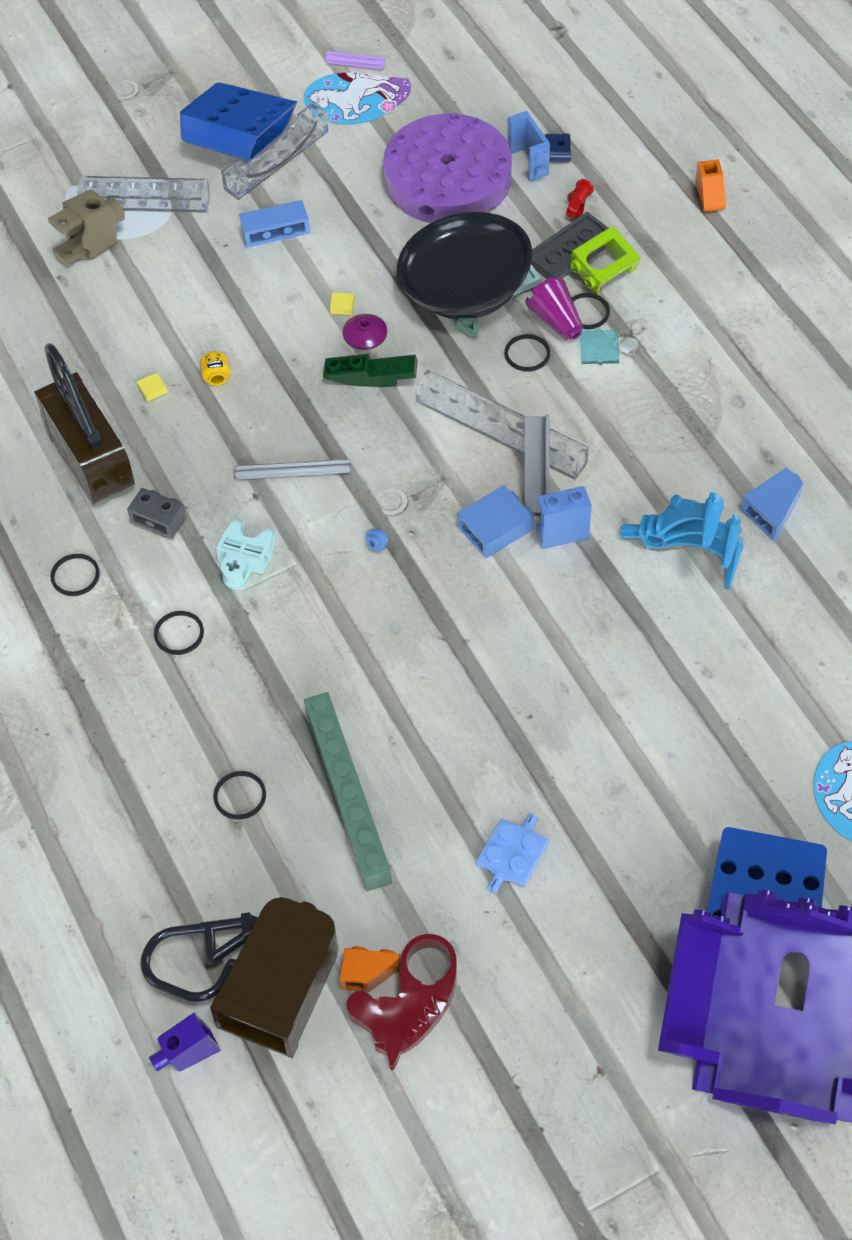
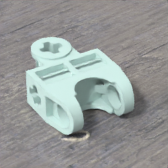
M236 519L229 525L216 548L217 559L221 563V571L224 574L223 582L226 587L240 589L247 583L251 572L264 574L274 549V529L266 528L264 532H261L256 537H246L243 535L244 521Z

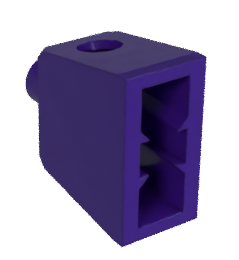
M194 1012L157 1038L162 1049L149 1056V1059L157 1072L169 1064L178 1071H183L218 1053L221 1049L210 1027Z

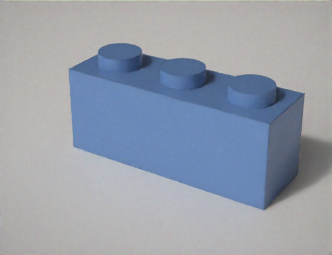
M302 200L239 214L241 230L247 248L310 233L309 220Z

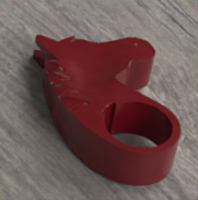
M422 934L413 938L407 943L401 955L400 994L398 997L383 996L374 999L365 991H355L347 1000L349 1018L353 1023L364 1028L372 1035L375 1050L388 1056L389 1066L392 1071L396 1068L401 1054L417 1046L439 1023L449 1007L457 983V957L453 946L445 938L435 934ZM423 948L441 950L447 955L451 963L447 974L433 985L422 984L421 981L411 975L407 968L412 955Z

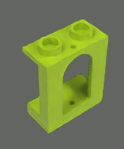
M611 226L574 249L569 264L571 269L584 280L585 285L592 289L595 294H598L601 285L623 271L627 270L631 273L636 270L641 257L616 228ZM605 245L617 260L603 269L592 268L587 263V256Z

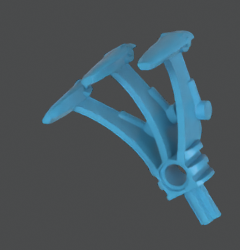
M710 492L709 498L706 499L705 503L683 499L676 494L670 499V506L662 514L643 515L640 524H623L620 527L621 538H641L646 548H667L687 545L700 547L722 557V567L726 569L725 588L727 590L732 585L743 549V539L739 536L742 532L739 517L733 514L732 518L727 520L726 523L720 522V516L724 509L723 498L713 492Z

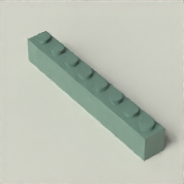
M328 692L305 698L306 716L366 891L392 884L391 869Z

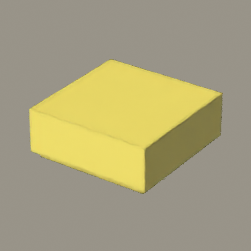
M332 292L330 314L353 315L354 293Z
M158 373L137 381V386L147 402L168 393Z

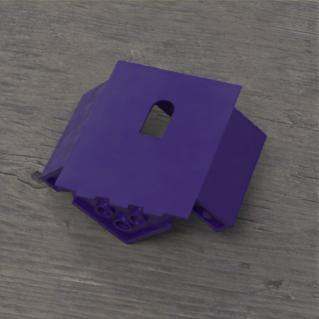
M759 890L758 894L746 893V895L725 892L721 916H713L711 918V912L694 909L693 914L681 913L658 1051L696 1060L692 1090L711 1093L714 1100L836 1125L837 1120L852 1123V907L839 905L838 910L825 909L815 905L816 901L813 899L799 898L798 902L784 901L775 898V892ZM791 952L803 954L809 962V975L803 1011L775 1006L781 963L785 955Z

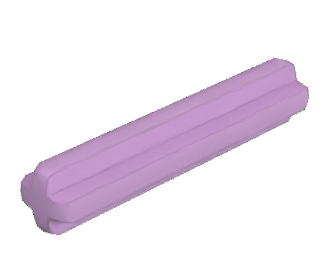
M327 51L325 55V62L327 64L379 70L384 69L385 59L383 57Z

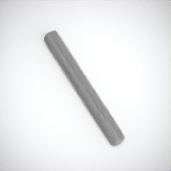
M349 459L241 465L234 467V477L236 480L351 472V462Z

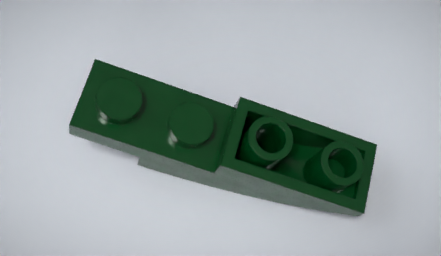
M369 353L325 358L323 377L326 380L346 385L392 387L397 386V380L416 378L418 359L416 354L371 359Z

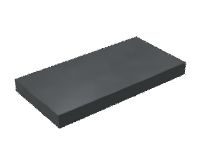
M587 211L532 249L531 265L546 279L553 277L557 280L558 276L564 278L573 272L569 264L572 251L607 230L608 227ZM603 245L587 256V261L607 247Z

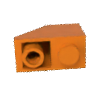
M719 159L699 161L697 163L695 181L703 210L725 209L724 175Z
M354 946L352 949L344 948L340 974L341 990L372 991L400 970V954L389 949L369 951L361 946Z

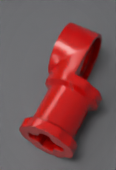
M586 179L578 180L575 189L567 195L569 204L566 216L569 218L577 219L583 214L586 198L594 192L593 185Z

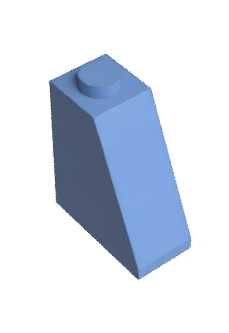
M786 467L743 496L741 511L773 541L780 535L800 497L803 486L801 478Z

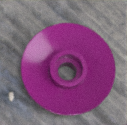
M373 314L353 316L343 327L345 342L349 346L360 350L376 348L387 337L386 323L380 317Z

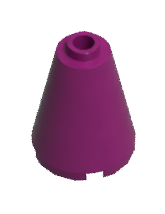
M558 276L557 280L553 277L546 279L531 291L533 296L530 299L527 296L525 301L527 307L564 339L574 340L581 335L583 324L567 285L561 276Z

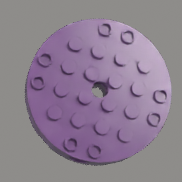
M451 113L420 118L401 128L391 138L384 152V181L390 199L395 205L398 204L403 208L405 214L427 223H432L454 214L487 212L491 208L495 209L505 199L511 186L512 154L509 144L495 127L477 117Z

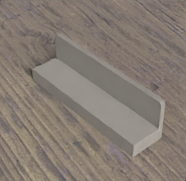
M550 415L525 416V507H528L532 513H541L538 496L549 494Z

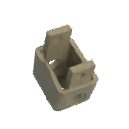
M87 190L62 203L63 210L48 217L49 224L61 234L67 233L68 241L53 249V254L67 266L83 256L91 260L117 242L116 224L124 221L125 213L120 203L114 197L104 200L94 190Z

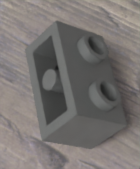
M145 488L139 490L127 508L131 523L173 539L186 519L183 503L175 498L170 499L162 496L155 490H147Z

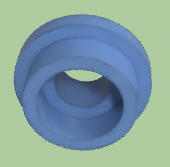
M380 528L370 529L366 532V544L370 549L381 552L388 544L387 535Z

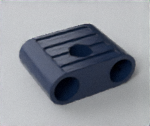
M570 133L545 134L550 143L549 162H571Z

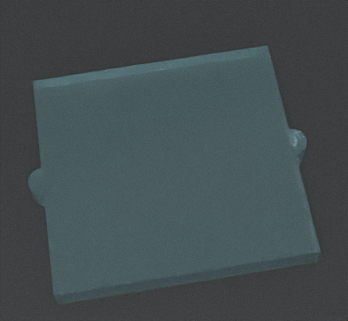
M599 328L597 330H581L582 364H598L601 366L602 364L619 363L618 330H601Z

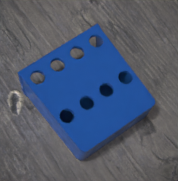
M215 83L180 111L181 139L186 143L250 162L284 132L298 101L225 83Z
M726 827L723 829L706 911L711 912V918L713 916H721L725 892L746 895V893L758 894L759 890L775 892V898L784 901L798 902L799 898L813 899L816 901L815 905L822 907L827 858L826 847L822 844Z

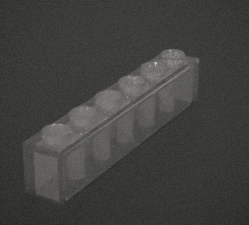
M80 176L77 195L87 190H94L104 200L114 197L124 211L207 213L210 199L208 179Z

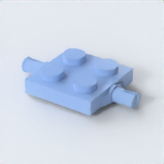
M529 813L523 825H516L502 818L497 824L476 861L478 867L489 871L493 875L492 880L487 886L490 892L493 890V893H497L503 881H511L524 887L526 886L549 844L548 838L532 830L539 819L536 815Z

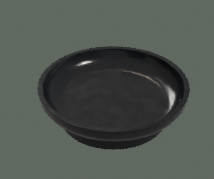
M487 212L454 214L428 224L408 240L398 258L397 275L406 294L414 302L433 311L435 314L454 320L459 318H480L504 306L521 286L531 267L532 245L523 228L504 216Z

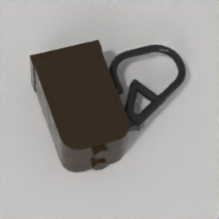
M47 343L44 351L54 382L34 391L47 435L58 449L89 501L95 504L135 485L130 461L122 443L85 387L77 372L71 374L57 348L53 344Z
M279 897L267 902L258 917L248 912L241 913V917L165 928L153 935L147 942L141 955L140 966L145 980L160 991L190 1002H201L215 997L210 1010L217 1029L293 1059L299 1040L336 961L339 948L335 924L330 915L318 910L309 902L303 901L299 903L289 898ZM242 928L240 934L216 949V931ZM204 933L207 965L216 964L243 945L237 959H229L226 962L217 982L209 989L201 992H191L162 981L153 974L150 967V959L156 946L164 939L173 936Z

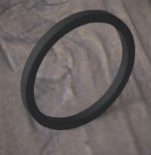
M581 293L572 297L573 302L580 298L597 299L603 303L607 311L605 317L600 322L591 325L583 324L582 329H595L607 322L610 316V307L604 298L593 293Z
M532 334L519 335L507 343L505 359L511 367L525 372L536 371L544 367L549 361L550 347L539 336ZM533 339L544 345L547 355L540 364L532 367H523L515 364L509 358L508 350L516 341Z
M70 554L55 563L51 570L50 578L53 587L59 593L66 596H79L89 592L96 586L100 577V570L96 561L90 556ZM85 559L94 565L96 569L95 578L89 586L82 590L66 591L61 589L55 582V573L58 567L68 560Z
M174 611L166 614L157 622L154 629V639L157 646L162 651L172 655H183L193 651L200 645L204 636L201 620L195 614L187 611ZM187 616L194 619L200 627L197 641L190 647L182 650H172L163 646L158 639V631L161 625L169 618Z
M247 771L232 772L224 776L217 783L213 794L214 803L218 811L227 818L235 820L247 819L254 816L263 807L266 800V789L262 780L255 774ZM246 776L254 779L262 789L261 801L255 809L248 813L240 815L228 813L218 803L219 789L227 780L233 777Z

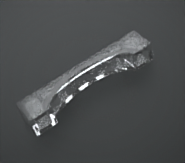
M311 103L297 114V119L290 129L270 149L250 162L240 163L236 160L222 170L224 190L240 200L328 133L327 113Z

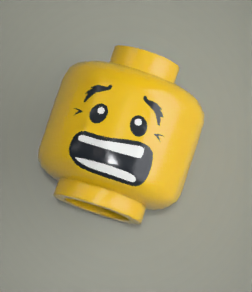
M211 351L200 359L201 375L206 383L219 386L229 379L231 369L229 360L224 353Z

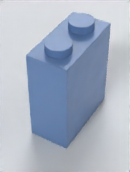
M505 485L457 512L458 528L485 558H488L533 530L534 516L528 507H524L519 502L515 492H510Z

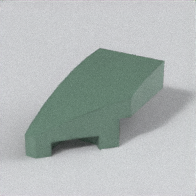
M477 317L454 320L455 328L473 337H478Z

